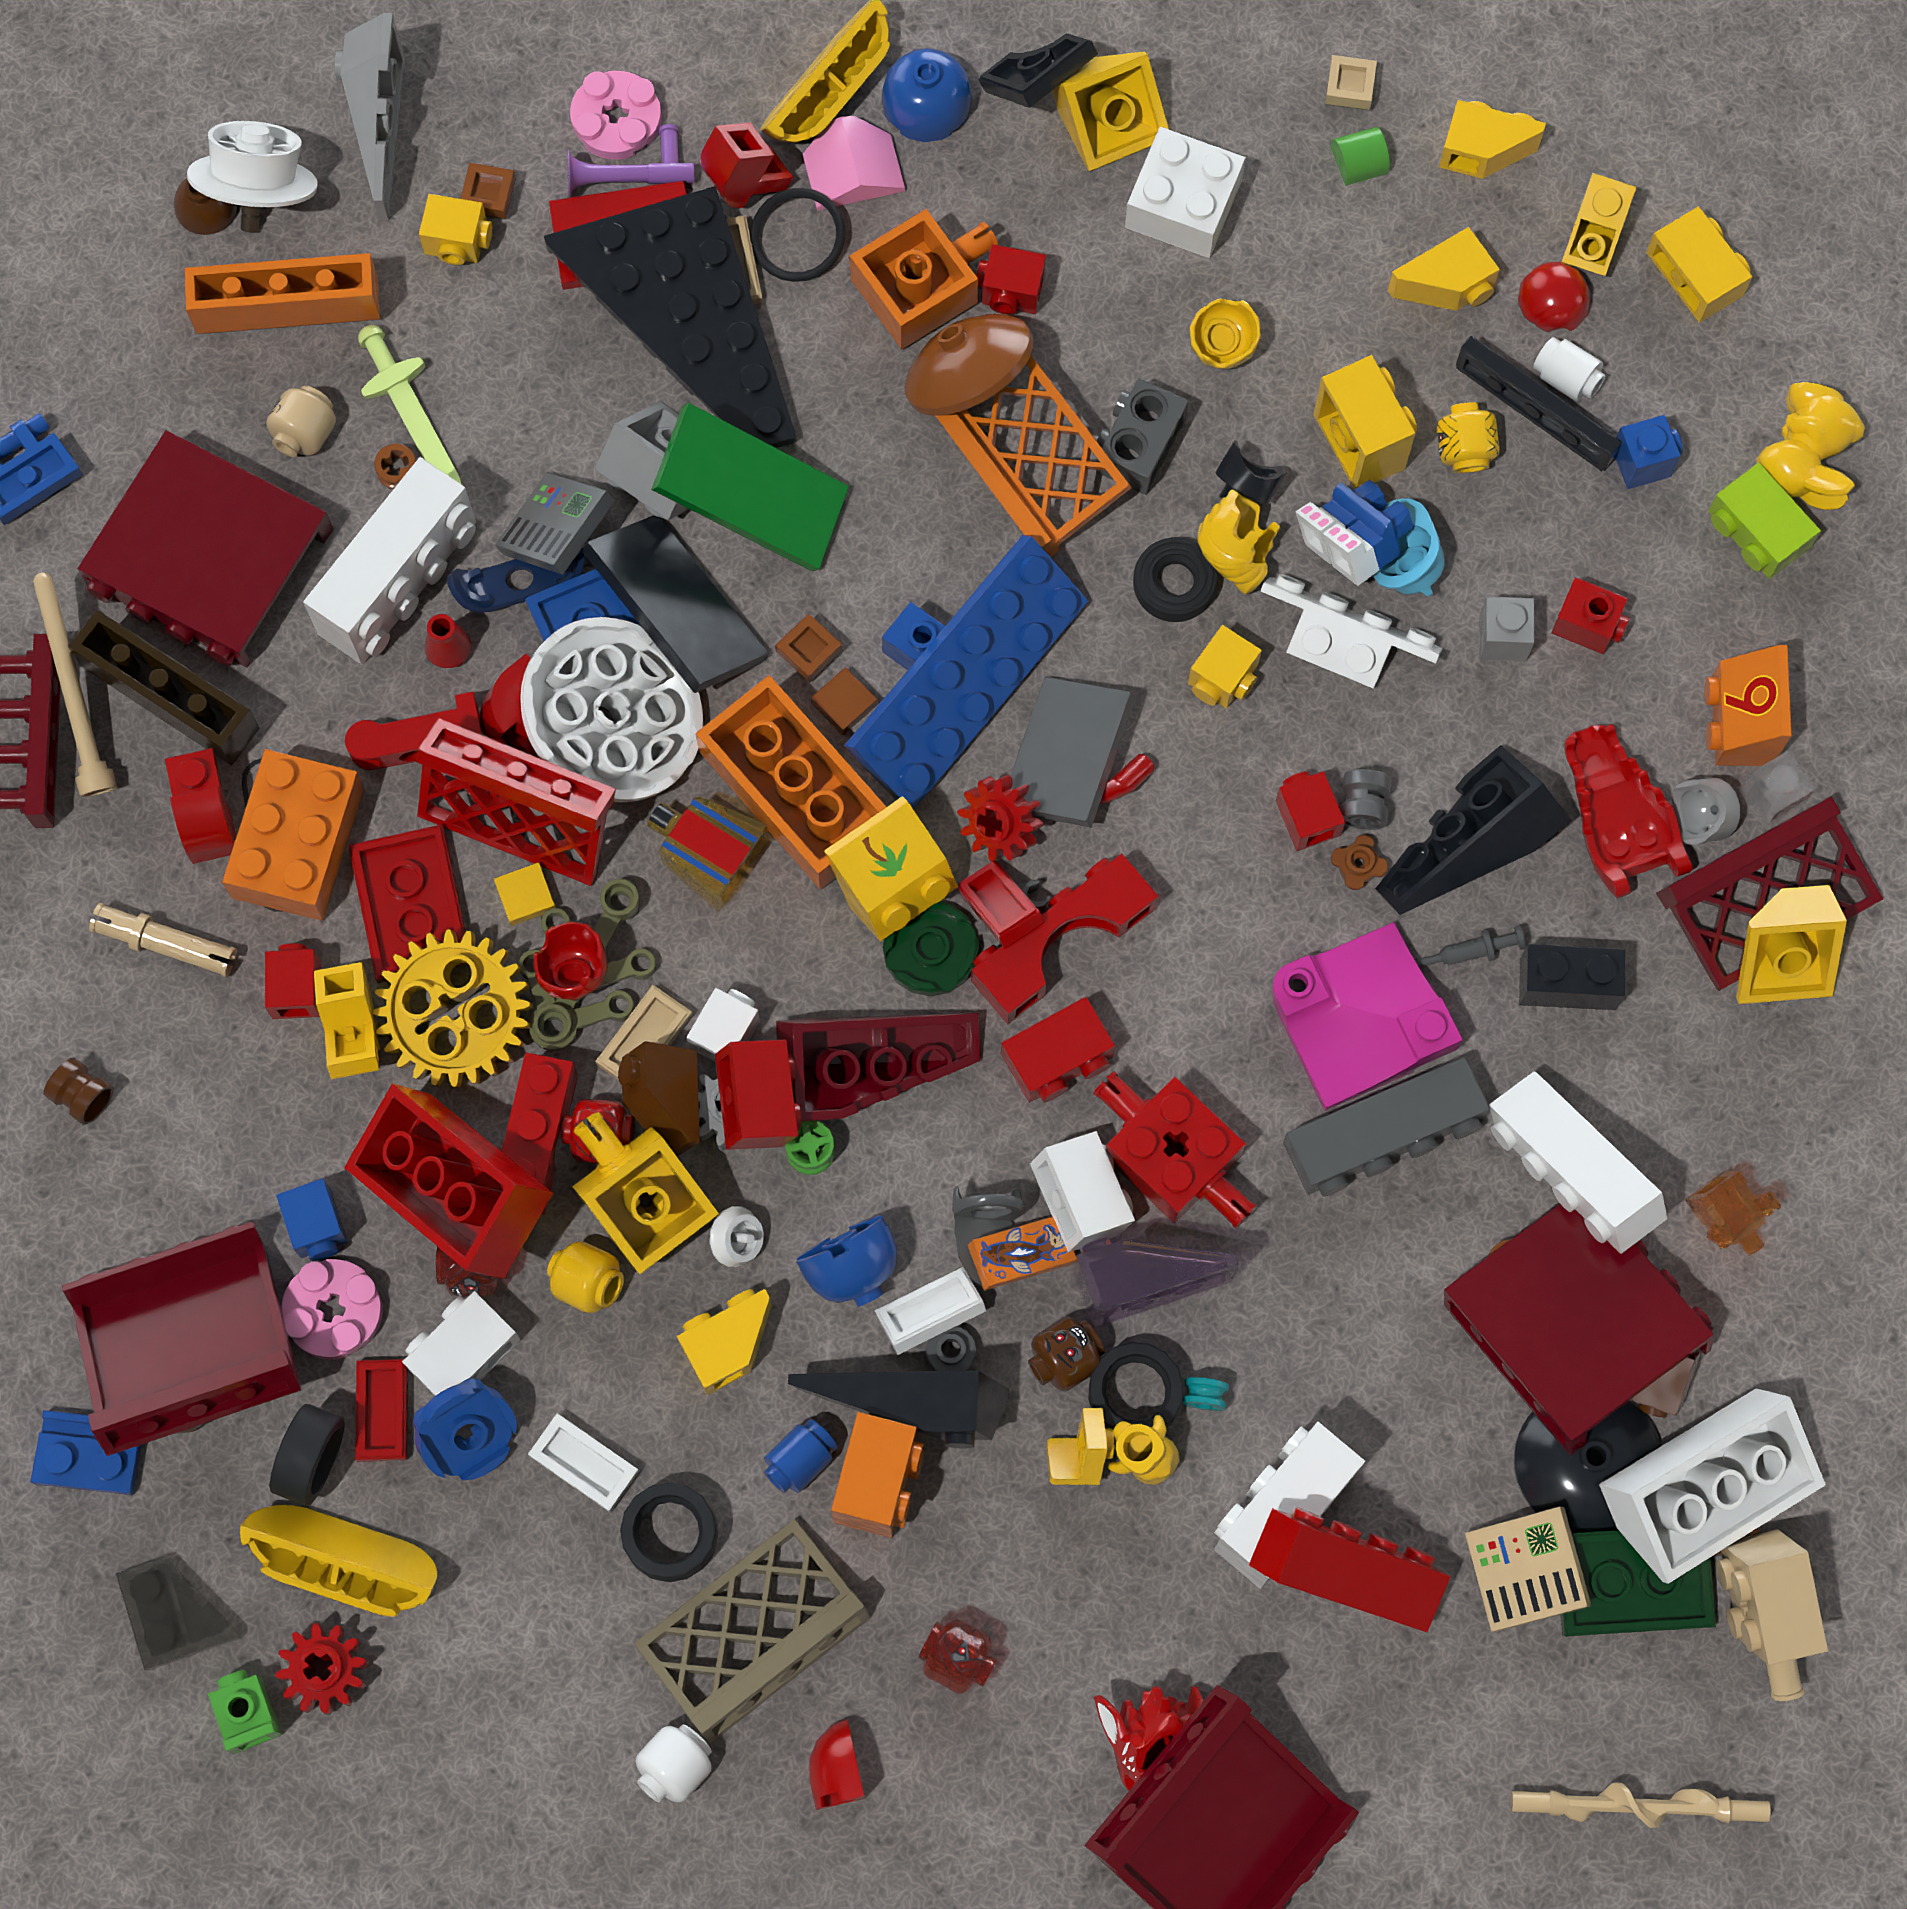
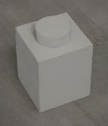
M1486 597L1479 615V660L1526 662L1534 645V598Z

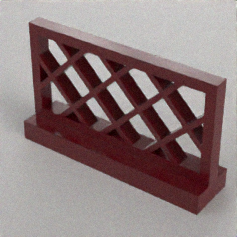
M1832 796L1656 893L1665 909L1670 908L1706 973L1718 991L1739 980L1745 947L1744 941L1721 935L1727 910L1749 916L1752 919L1763 908L1768 888L1780 891L1783 888L1803 887L1808 865L1832 872L1829 886L1834 896L1837 891L1840 875L1856 879L1866 898L1853 905L1837 900L1846 920L1883 900L1836 817L1841 812ZM1829 831L1838 847L1834 864L1811 858L1815 838ZM1804 845L1802 855L1792 852L1796 848ZM1783 857L1800 863L1794 887L1770 880L1774 862L1778 858ZM1844 860L1850 869L1843 867ZM1764 867L1762 877L1751 874ZM1740 879L1759 885L1753 909L1730 903L1734 883ZM1724 889L1721 900L1710 897ZM1699 902L1719 907L1713 932L1697 928L1687 909ZM1703 938L1710 939L1709 948ZM1719 942L1743 949L1738 969L1726 976L1723 975L1715 961Z

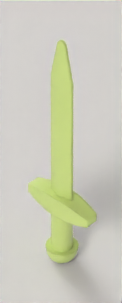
M368 325L362 328L358 335L359 344L362 348H367L379 370V373L361 389L362 395L369 399L389 394L423 459L461 484L454 465L409 384L426 367L424 361L417 357L395 363L383 341L385 337L383 330L376 325Z

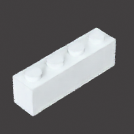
M1532 1072L1489 1104L1494 1123L1490 1129L1497 1142L1507 1151L1513 1148L1521 1156L1523 1165L1534 1179L1540 1181L1544 1178L1553 1187L1552 1190L1555 1197L1567 1211L1572 1212L1575 1209L1585 1218L1584 1222L1589 1232L1600 1243L1608 1241L1622 1254L1667 1220L1662 1192L1537 1072Z

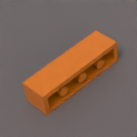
M370 253L184 268L186 311L196 334L380 319L378 275Z

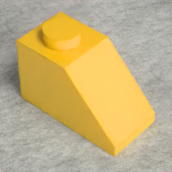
M1467 227L1392 271L1387 291L1392 298L1457 311L1468 303L1475 307L1485 302L1494 293V286L1500 269L1471 229Z

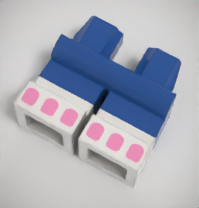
M1371 480L1366 481L1353 491L1340 482L1333 491L1332 500L1322 507L1318 508L1309 502L1295 511L1305 544L1326 562L1332 563L1335 569L1357 586L1401 554L1397 539L1414 527L1408 508L1399 501H1396L1380 512L1381 509L1387 506L1385 496L1379 486Z

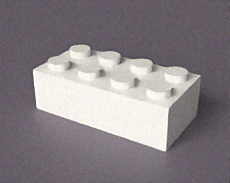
M419 457L303 601L317 634L361 665L365 663L370 655L373 657L378 656L388 644L390 639L389 631L399 619L405 621L412 615L419 602L417 596L428 583L430 585L435 584L442 577L447 568L446 560L456 547L462 549L472 539L476 530V520L466 488Z

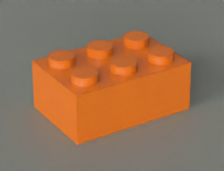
M268 749L264 750L222 880L231 899L312 919L324 920L364 791L357 771Z

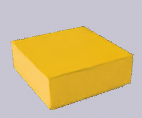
M539 862L494 878L511 926L541 916L547 910L555 908Z

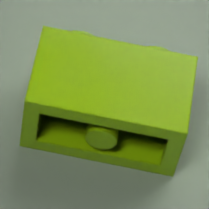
M1759 462L1717 493L1708 510L1715 529L1724 537L1731 536L1742 549L1743 559L1754 571H1762L1769 580L1809 550L1821 532Z

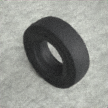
M1180 537L1165 538L1151 544L1139 557L1133 575L1134 592L1141 606L1152 616L1168 622L1187 621L1203 613L1214 599L1218 584L1217 570L1206 560L1199 544ZM1171 564H1179L1186 567L1193 575L1194 584L1187 593L1179 596L1165 593L1157 582V575L1162 568Z

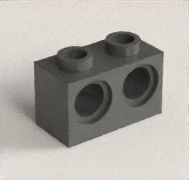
M1140 378L1137 379L1131 393L1123 390L1113 411V416L1117 417L1111 431L1105 428L1101 431L1097 442L1130 484L1131 489L1147 495L1186 420L1189 401ZM1142 411H1152L1159 418L1154 421H1144L1137 414ZM1123 449H1131L1139 457L1133 460H1125L1119 457L1117 452ZM1096 470V473L1114 480L1107 471Z

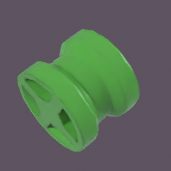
M815 1120L802 1121L798 1136L785 1145L790 1165L797 1172L805 1175H817L826 1171L832 1164L835 1156L834 1139L830 1130L823 1123Z

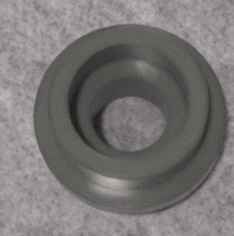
M955 1326L928 1340L926 1347L927 1359L936 1371H967L975 1359V1342L965 1329ZM947 1342H955L960 1346L961 1352L955 1358H947L941 1351L942 1346Z

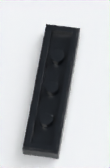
M1470 336L1462 345L1456 362V369L1601 472L1603 470L1606 471L1617 455L1622 443L1620 440L1474 337Z

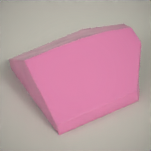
M842 116L832 120L803 153L811 190L827 196L836 206L905 191L891 134L856 116ZM814 201L817 211L826 209L823 205Z

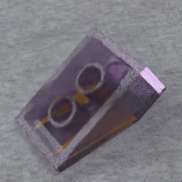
M1107 1237L1092 1241L1082 1247L1083 1253L1076 1255L1073 1275L1091 1326L1095 1329L1231 1283L1239 1263L1235 1254L1131 1240L1111 1243L1110 1238Z

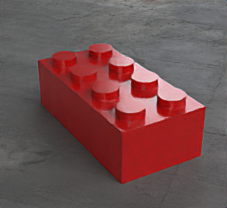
M391 1084L344 1167L463 1269L503 1279L553 1195L549 1189L430 1093L396 1084Z

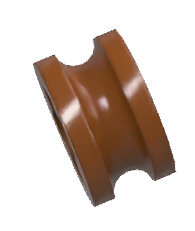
M395 443L383 447L377 453L374 461L378 479L385 487L394 489L414 465L416 458L411 449L405 445ZM401 458L404 466L408 465V467L400 468L399 475H391L389 468L385 469V467L392 466L394 459Z

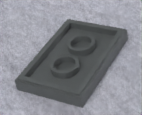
M1050 677L1044 678L1011 772L1012 789L1027 784L1029 790L1024 796L1027 802L1033 800L1040 801L1041 805L1031 812L1032 816L1092 827L1135 702V697L1131 692Z

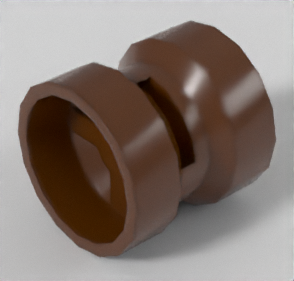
M73 1057L64 1061L50 1076L45 1085L43 1095L56 1105L64 1104L69 1108V1114L82 1125H86L92 1122L110 1101L114 1087L101 1077L93 1078L90 1076L88 1068Z

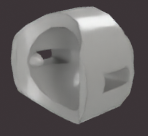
M1705 778L1701 780H1687L1676 785L1673 790L1674 811L1682 842L1695 845L1719 842L1729 838L1736 830L1740 819V803L1736 792L1730 784L1720 778Z

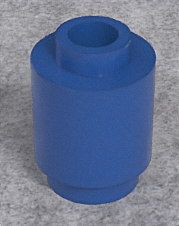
M809 1419L803 1426L797 1424L764 1457L766 1464L769 1466L764 1471V1474L782 1493H785L789 1488L795 1493H800L833 1460L831 1454L838 1446L823 1427L814 1420Z

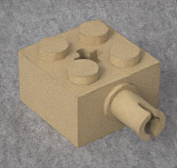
M1778 1529L1742 1537L1721 1550L1723 1559L1717 1560V1572L1724 1590H1729L1733 1607L1726 1611L1731 1634L1734 1639L1739 1638L1746 1645L1749 1652L1753 1651L1766 1663L1771 1686L1770 1693L1773 1700L1789 1701L1800 1698L1805 1693L1801 1685L1796 1659L1828 1651L1809 1553Z

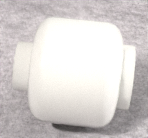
M684 1724L679 1729L673 1726L663 1727L636 1756V1766L642 1775L637 1783L650 1798L658 1803L664 1797L676 1803L683 1802L710 1774L711 1762L708 1756L712 1753L711 1748L699 1734Z

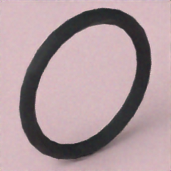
M791 188L776 193L762 204L753 218L750 239L754 257L763 269L781 280L799 282L822 275L834 265L843 250L845 224L841 212L827 196L815 190ZM800 197L812 199L823 205L833 217L836 226L834 247L829 256L813 269L804 272L784 271L774 266L762 252L759 239L762 221L775 205L784 200Z

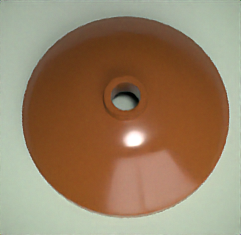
M985 314L957 321L938 332L916 356L909 368L905 381V395L912 407L925 415H948L978 405L1002 390L1021 372L1032 353L1033 336L1025 322L1017 317L1005 314Z

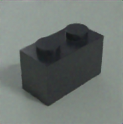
M1528 944L1520 958L1519 1005L1616 1011L1625 997V949Z

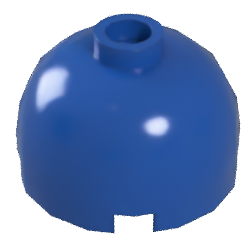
M925 48L913 50L898 58L887 71L882 89L884 115L888 122H891L894 127L900 130V134L908 139L931 142L949 137L952 131L966 122L971 109L972 93L966 71L958 60L940 50Z
M882 1215L868 1218L848 1227L850 1231L830 1240V1237L797 1258L798 1261L796 1262L800 1268L799 1270L814 1292L825 1300L836 1303L854 1299L857 1307L863 1306L884 1294L880 1285L890 1278L897 1264V1246L892 1232Z

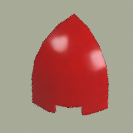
M848 1718L828 1727L816 1740L809 1758V1780L816 1810L865 1799Z

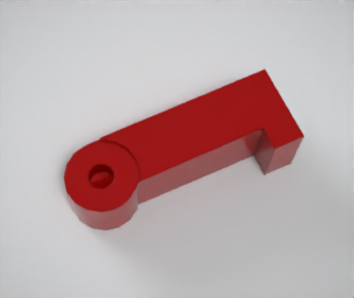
M474 692L455 695L457 706L455 709L384 724H378L372 720H361L354 723L345 735V745L352 761L364 770H377L416 762L419 746L438 719L483 735L479 707Z

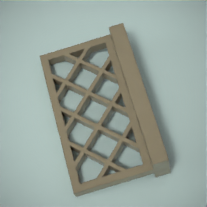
M794 1518L638 1639L634 1645L710 1745L871 1618L861 1601L849 1589ZM795 1536L805 1549L802 1569L776 1567L777 1549ZM766 1557H768L767 1566L757 1565ZM811 1559L814 1560L821 1571L810 1570ZM747 1572L766 1574L762 1600L735 1598L737 1580ZM774 1575L801 1578L797 1604L770 1601ZM809 1579L830 1581L839 1592V1595L824 1607L805 1605ZM728 1588L727 1597L717 1596ZM707 1603L725 1605L722 1632L695 1629L697 1611ZM734 1606L760 1609L757 1636L730 1633ZM768 1611L795 1613L793 1631L784 1638L765 1637ZM803 1614L812 1615L810 1618H808L805 1622L802 1623ZM688 1619L687 1628L678 1627L681 1623ZM666 1635L685 1637L681 1664L659 1661L650 1648ZM693 1638L720 1641L716 1667L689 1665ZM728 1641L755 1644L753 1662L745 1669L724 1668ZM763 1645L773 1646L762 1654ZM668 1671L679 1672L678 1685ZM688 1673L715 1676L712 1694L694 1708L685 1696ZM723 1677L732 1678L722 1686Z

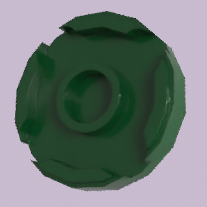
M943 902L933 904L910 920L902 929L886 937L883 942L886 968L896 983L911 993L930 997L950 993L964 984L971 975V970L975 967L973 961L979 952L976 932L965 913Z

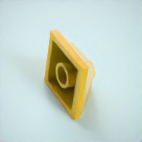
M1145 51L1094 57L1052 90L1058 113L1088 171L1152 146L1160 127L1169 130L1149 57Z
M1829 885L1783 888L1748 922L1736 995L1738 1004L1833 997L1847 920Z

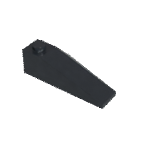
M1500 745L1461 779L1455 789L1462 795L1447 814L1442 810H1437L1429 820V823L1433 826L1431 835L1424 843H1415L1408 846L1375 888L1399 915L1535 852L1545 842L1553 839L1558 831L1571 821L1546 786L1503 746Z
M980 1371L788 1374V1384L807 1394L868 1415L915 1426L918 1432L945 1440L944 1446L950 1448H974L975 1440H992L1009 1400V1388Z

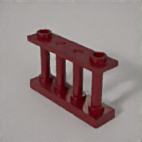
M34 634L33 650H27L26 655H0V674H26L28 679H31V695H25L23 700H0V719H24L25 723H29L28 740H23L21 745H0V764H22L23 768H27L26 785H21L19 790H0V809H20L21 814H25L34 828H54L61 685L47 634Z

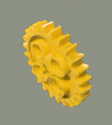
M451 929L446 930L444 943H440L432 933L426 934L427 948L422 949L412 941L409 942L408 945L412 957L407 960L395 954L393 958L400 968L398 972H382L384 978L391 983L390 988L375 990L376 995L387 1000L386 1006L373 1010L374 1015L387 1018V1023L379 1027L376 1033L381 1036H392L393 1038L384 1048L385 1052L393 1054L402 1051L403 1053L397 1062V1066L405 1069L416 1063L413 1078L422 1080L431 1071V1083L438 1087L441 1086L445 1076L448 1075L452 1087L460 1088L463 1074L467 1075L472 1084L478 1085L480 1084V1070L483 1068L490 1075L497 1076L498 1070L494 1061L499 1058L512 1063L514 1060L507 1051V1048L510 1044L524 1047L525 1043L515 1033L517 1029H528L532 1025L520 1018V1012L533 1008V1003L520 1000L519 998L520 994L530 988L529 983L514 982L513 980L522 970L521 966L517 963L504 966L510 954L504 948L490 955L493 941L487 937L481 941L478 947H475V934L471 931H466L461 943H458L457 936ZM468 963L472 970L470 982L464 987L455 988L450 981L452 969L458 964ZM486 983L490 985L488 992L474 997L458 1007L460 1017L457 1019L448 1015L443 1016L423 1034L417 1033V1028L420 1025L434 1020L438 1016L440 1017L449 1010L447 1001L450 998L457 1002H463ZM420 989H426L430 994L431 1004L424 1013L414 1014L410 1009L411 996ZM493 1003L498 1012L497 1020L491 1027L481 1029L476 1023V1013L482 1005ZM444 1030H452L457 1038L454 1050L447 1055H439L435 1048L437 1035Z

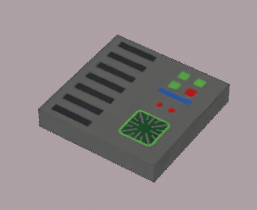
M547 472L495 546L505 556L563 575L614 504L615 499L607 490Z

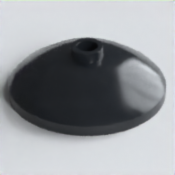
M1631 1401L1625 1403L1587 1432L1586 1445L1571 1456L1532 1411L1523 1423L1515 1443L1514 1470L1516 1480L1523 1497L1535 1513L1564 1507L1571 1533L1618 1530L1599 1484L1662 1445L1651 1421ZM1588 1449H1596L1602 1454L1603 1462L1601 1465L1594 1466L1587 1461L1586 1452Z

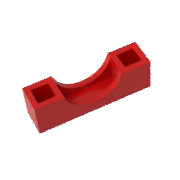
M1122 853L1111 862L1107 858L1097 862L1085 874L1087 880L1075 890L1066 887L1057 893L1048 903L1050 909L1042 914L1045 921L1043 924L1005 949L1003 946L998 949L996 945H992L973 961L975 967L971 970V982L1007 1025L1045 996L1046 982L1042 971V960L1050 945L1057 938L1069 931L1080 928L1100 929L1120 938L1156 910L1159 896Z

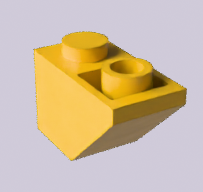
M1457 100L1439 167L1483 179L1537 152L1546 123L1537 121L1528 114H1510L1495 110L1483 102Z
M1592 173L1562 259L1563 263L1606 276L1636 186Z
M748 1289L735 1295L727 1301L728 1309L713 1317L710 1316L709 1312L692 1318L682 1326L685 1332L677 1335L678 1341L707 1396L752 1371L772 1306L770 1297L765 1289L756 1294L753 1289Z

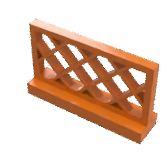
M1030 355L1026 363L1030 369L1028 389L1004 387L994 395L991 418L973 417L967 409L953 414L939 415L936 418L1022 533L1026 536H1032L1051 557L1061 550L1059 545L1132 487L1036 360ZM1037 380L1046 391L1036 390ZM1003 395L1026 397L1023 422L999 419ZM1035 398L1054 400L1057 404L1054 425L1031 423ZM1064 415L1073 427L1063 426ZM979 425L989 426L988 436ZM998 427L1021 429L1018 454L1003 453L997 450L995 443ZM1030 430L1053 433L1049 457L1026 455ZM1061 434L1080 435L1082 437L1084 447L1081 461L1058 458ZM1091 450L1100 462H1090ZM1006 461L1016 462L1015 472ZM1025 463L1048 465L1044 490L1026 488L1024 486L1022 477ZM1056 466L1080 468L1077 493L1053 491ZM1088 469L1107 471L1116 482L1114 486L1101 496L1085 494ZM1033 496L1043 497L1042 508ZM1051 498L1074 500L1073 518L1057 529L1049 519ZM1083 502H1092L1082 510Z

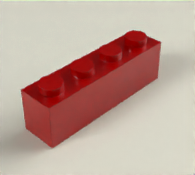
M1295 1507L1292 1515L1272 1508L1249 1562L1250 1567L1279 1584L1428 1633L1451 1577L1433 1567L1435 1557L1410 1546H1407L1405 1553L1398 1552V1544L1373 1533H1370L1368 1541L1360 1539L1361 1531L1336 1520H1333L1330 1528L1323 1526L1324 1519L1299 1507Z

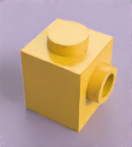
M428 194L419 238L426 255L438 256L441 261L452 265H462L465 261L478 263L481 248L488 249L490 246L493 226L491 221H487L482 202Z
M1221 625L1190 668L1188 684L1192 686V692L1204 703L1211 706L1218 703L1226 709L1235 697L1243 701L1257 680V677L1252 673L1259 664L1262 650L1229 628Z

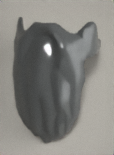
M958 1186L954 1188L952 1211L955 1220L954 1234L959 1259L966 1274L971 1277L973 1282L982 1285L967 1245L974 1239L1013 1228L1012 1220L1020 1217L1024 1209L1021 1191L1015 1189L1011 1195L971 1193L966 1198H962Z

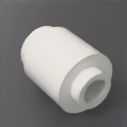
M1552 337L1544 345L1533 365V369L1541 373L1540 379L1577 402L1584 396L1591 399L1598 392L1606 377L1601 372L1603 367L1602 361L1569 340L1564 339L1560 341L1555 337Z

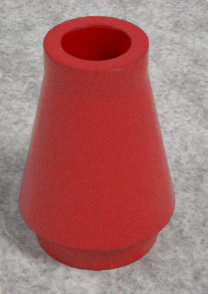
M446 614L434 615L427 623V635L424 645L425 654L428 660L435 666L440 668L457 667L470 654V637L450 616Z

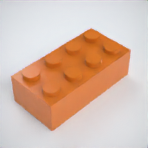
M770 675L695 733L699 753L819 890L836 878L824 851L886 808L884 803Z

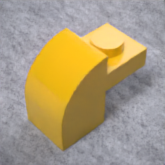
M358 962L314 971L316 1006L325 1032L326 1062L330 1078L336 1079L378 1071V1050H381L379 1035L376 1033L378 1026L376 1015L373 1014L375 1008L363 963Z

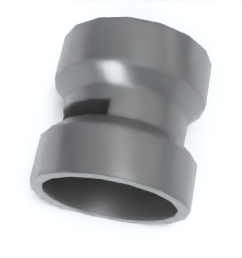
M1356 769L1345 772L1342 789L1346 793V801L1340 806L1345 826L1376 830L1387 825L1388 810L1384 806V799L1390 794V776L1369 769Z

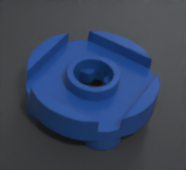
M475 1378L464 1380L458 1385L443 1390L433 1397L426 1406L421 1407L413 1418V1425L416 1429L415 1445L426 1466L437 1476L446 1478L444 1474L459 1476L461 1480L479 1478L498 1467L510 1451L507 1444L511 1439L512 1431L516 1434L517 1427L515 1415L504 1397L497 1390L485 1386L480 1380ZM475 1424L471 1427L473 1434L471 1437L465 1440L461 1435L455 1437L456 1432L462 1426Z

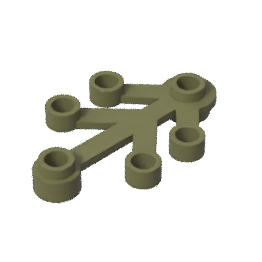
M625 879L609 881L604 885L600 893V902L604 911L594 930L600 935L605 951L621 921L630 919L639 909L640 899L638 891L630 881ZM619 895L626 896L630 900L629 905L622 910L615 909L612 906L613 899ZM552 908L543 914L541 926L545 935L549 929L547 923L552 917L558 916L563 918L565 922H569V916L564 910ZM640 948L632 951L626 958L608 963L607 973L598 988L631 977L638 980L650 978L656 970V961L653 954L647 949ZM528 950L519 958L518 965L522 968L520 972L529 981L537 1006V1010L530 1018L529 1023L532 1025L529 1031L533 1041L542 1049L548 1051L565 1049L575 1040L578 1029L608 1019L616 1022L626 1021L634 1010L631 996L622 990L611 992L605 1001L577 1009L575 1008L579 1000L573 1001L557 998L555 1001L554 997H551L539 986L535 973L525 970L526 962L534 958V953L539 952V950ZM639 957H646L650 960V966L645 971H636L632 967L634 960ZM614 1000H626L628 1002L626 1011L619 1014L612 1012L610 1006ZM552 1020L560 1021L563 1024L562 1031L557 1035L547 1034L545 1027L548 1022Z

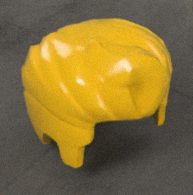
M1232 489L1206 515L1204 521L1199 526L1197 540L1206 560L1222 576L1233 582L1241 593L1247 595L1254 591L1267 575L1266 556L1273 547V540L1280 530V526L1276 522H1272L1267 529H1261L1259 526V504Z

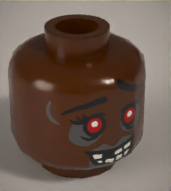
M1065 1317L1034 1336L1031 1342L1034 1357L1028 1360V1364L1041 1385L1044 1386L1050 1382L1055 1388L1066 1392L1091 1377L1093 1370L1100 1363V1356L1105 1354V1349L1099 1336L1086 1320L1079 1323L1071 1317Z

